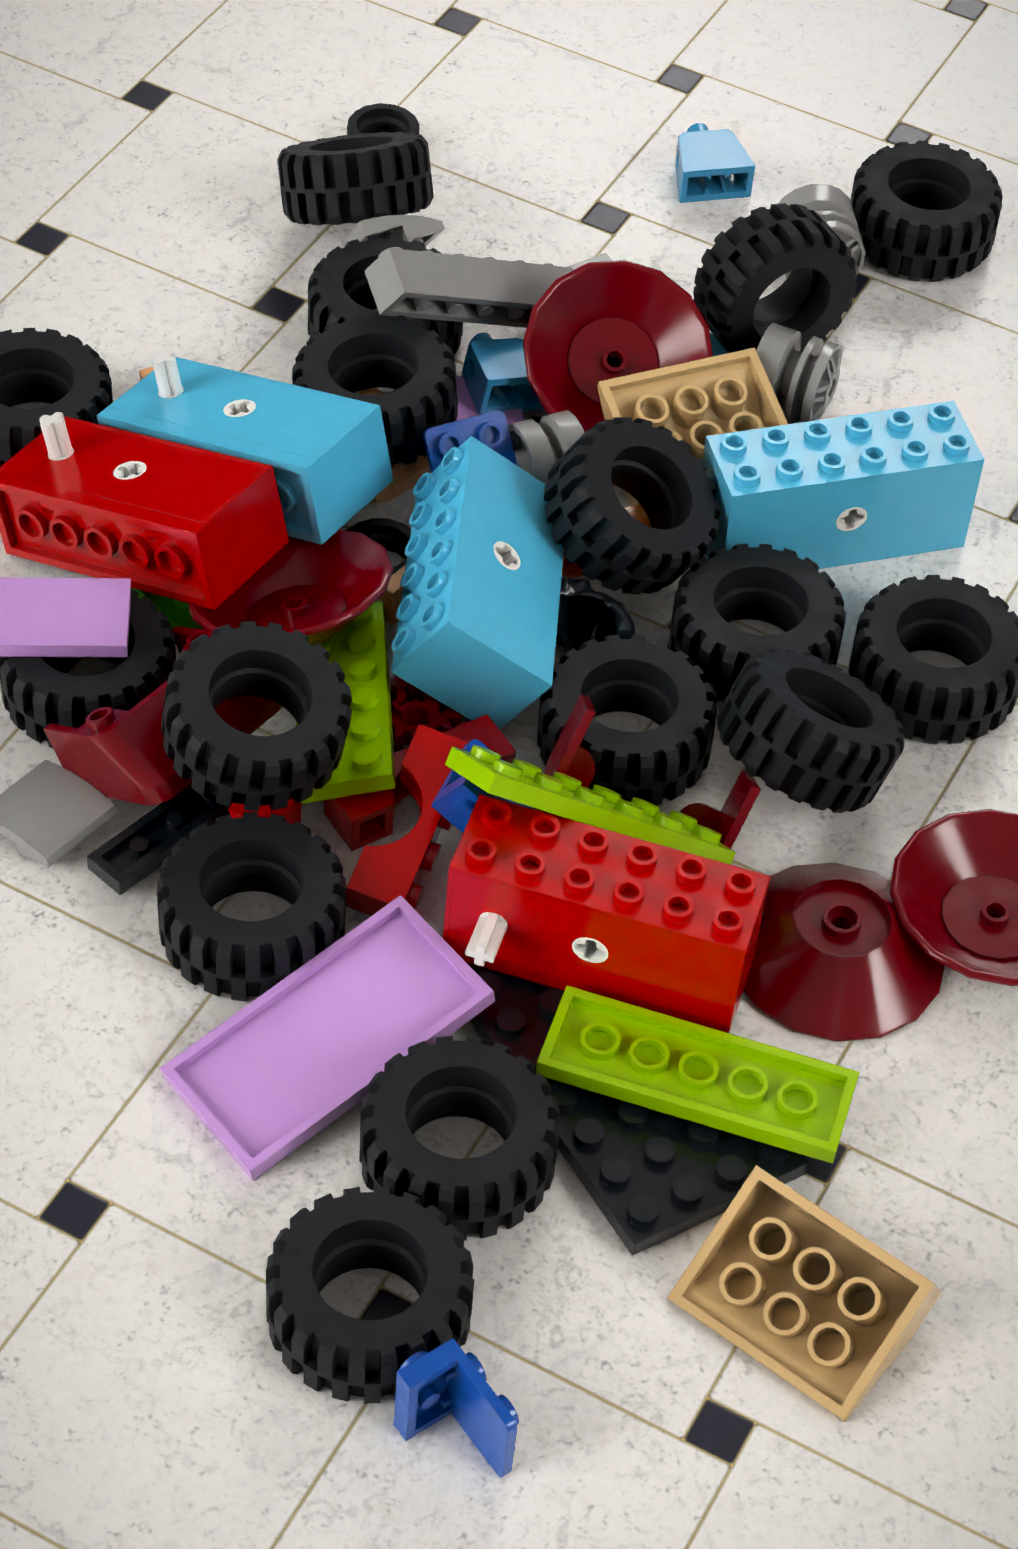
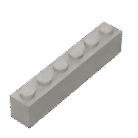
M391 247L382 251L378 255V259L364 271L379 315H402L409 318L527 328L533 306L555 279L573 271V268L554 266L551 263L534 264L525 263L522 260L506 261L497 260L493 257L478 258L463 254L451 255L434 253L431 250L414 251L404 250L400 247Z

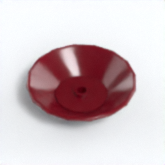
M628 260L586 263L555 279L533 306L523 340L527 380L545 412L549 415L566 410L570 411L576 416L584 433L590 430L596 423L605 420L597 389L599 381L713 357L709 326L691 295L662 271ZM615 356L618 358L620 366L611 367L607 363V357Z
M339 529L322 545L288 536L289 542L218 608L212 610L198 606L193 602H189L188 606L192 620L204 629H211L213 631V629L227 624L233 629L238 628L240 622L256 621V626L268 627V623L271 622L283 625L282 630L293 634L294 630H297L309 636L308 642L314 646L317 643L320 644L332 638L376 602L386 592L394 567L386 548L363 533Z
M993 809L951 813L916 830L895 857L890 895L902 928L930 958L967 978L1007 986H1018V814Z
M838 863L796 865L771 875L764 906L763 922L760 926L753 963L743 992L759 1011L793 1032L836 1042L875 1039L911 1024L920 1017L940 993L945 965L930 958L902 928L890 895V880L873 871Z

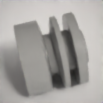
M809 184L794 189L780 200L778 204L786 203L788 206L790 204H798L818 213L850 249L851 256L856 262L857 273L860 271L864 264L866 252L850 198L840 188L828 184ZM791 272L785 274L786 278H788Z
M772 323L761 338L756 352L779 404L781 405L783 400L786 399L785 418L795 421L800 415L801 422L820 420L825 409L830 404L838 384L842 346L829 341L823 348V339L813 336L803 352H801V332Z

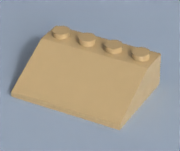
M755 347L599 381L597 384L605 420H612L614 417H631L632 422L636 418L652 421L653 427L664 426L673 432L672 437L678 441L683 439L692 447L689 451L696 459L700 457L703 460L706 436L788 424ZM623 490L629 506L639 505V502L632 495Z
M756 1165L667 1299L846 1422L912 1339L942 1292L933 1282Z

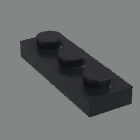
M191 783L176 796L159 804L87 856L88 869L116 893L122 895L162 866L164 859L171 855V849L183 837L190 839V831L203 823L211 826L215 824L217 817L227 815V806L216 803L217 797L211 793H208L206 797L202 796L191 788Z

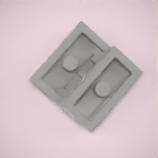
M387 215L359 221L342 239V243L345 248L347 242L356 239L362 242L367 241L368 237L380 236V239H391V236L402 237L403 241L406 242L416 240L427 246L445 228L442 221L428 217Z
M44 760L0 794V835L13 840L19 855L50 867L118 813V810L111 800L84 779L53 762Z

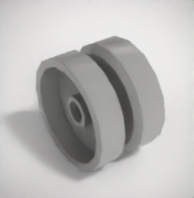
M568 410L542 416L539 424L533 419L508 425L517 466L544 484L548 482V473L552 466L584 434V430L576 416Z

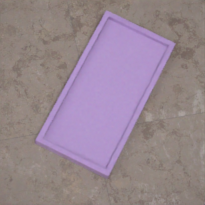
M400 895L160 1067V1070L167 1083L254 1181L362 1101L363 1097L368 1094V1085L374 1075L380 1071L384 1072L385 1063L393 1056L401 1053L405 1057L408 1055V1047L423 1041L426 1042L427 1046L436 1043V1038L451 1035L495 1002L494 991Z

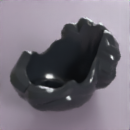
M571 577L561 579L556 645L561 644L567 651L573 648L579 651L582 643L592 639L601 642L604 641L606 636L619 635L620 639H631L632 635H635L634 621L622 602H618L615 598L605 593L594 591L590 582L585 578L576 581Z

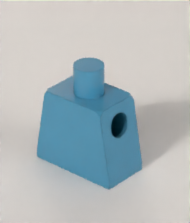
M695 123L687 129V132H683L678 136L675 169L680 203L751 197L755 164L733 131L729 129L709 130L705 124Z
M485 332L475 335L468 345L462 377L478 414L521 408L523 411L544 410L527 380L523 340L519 338L493 339Z

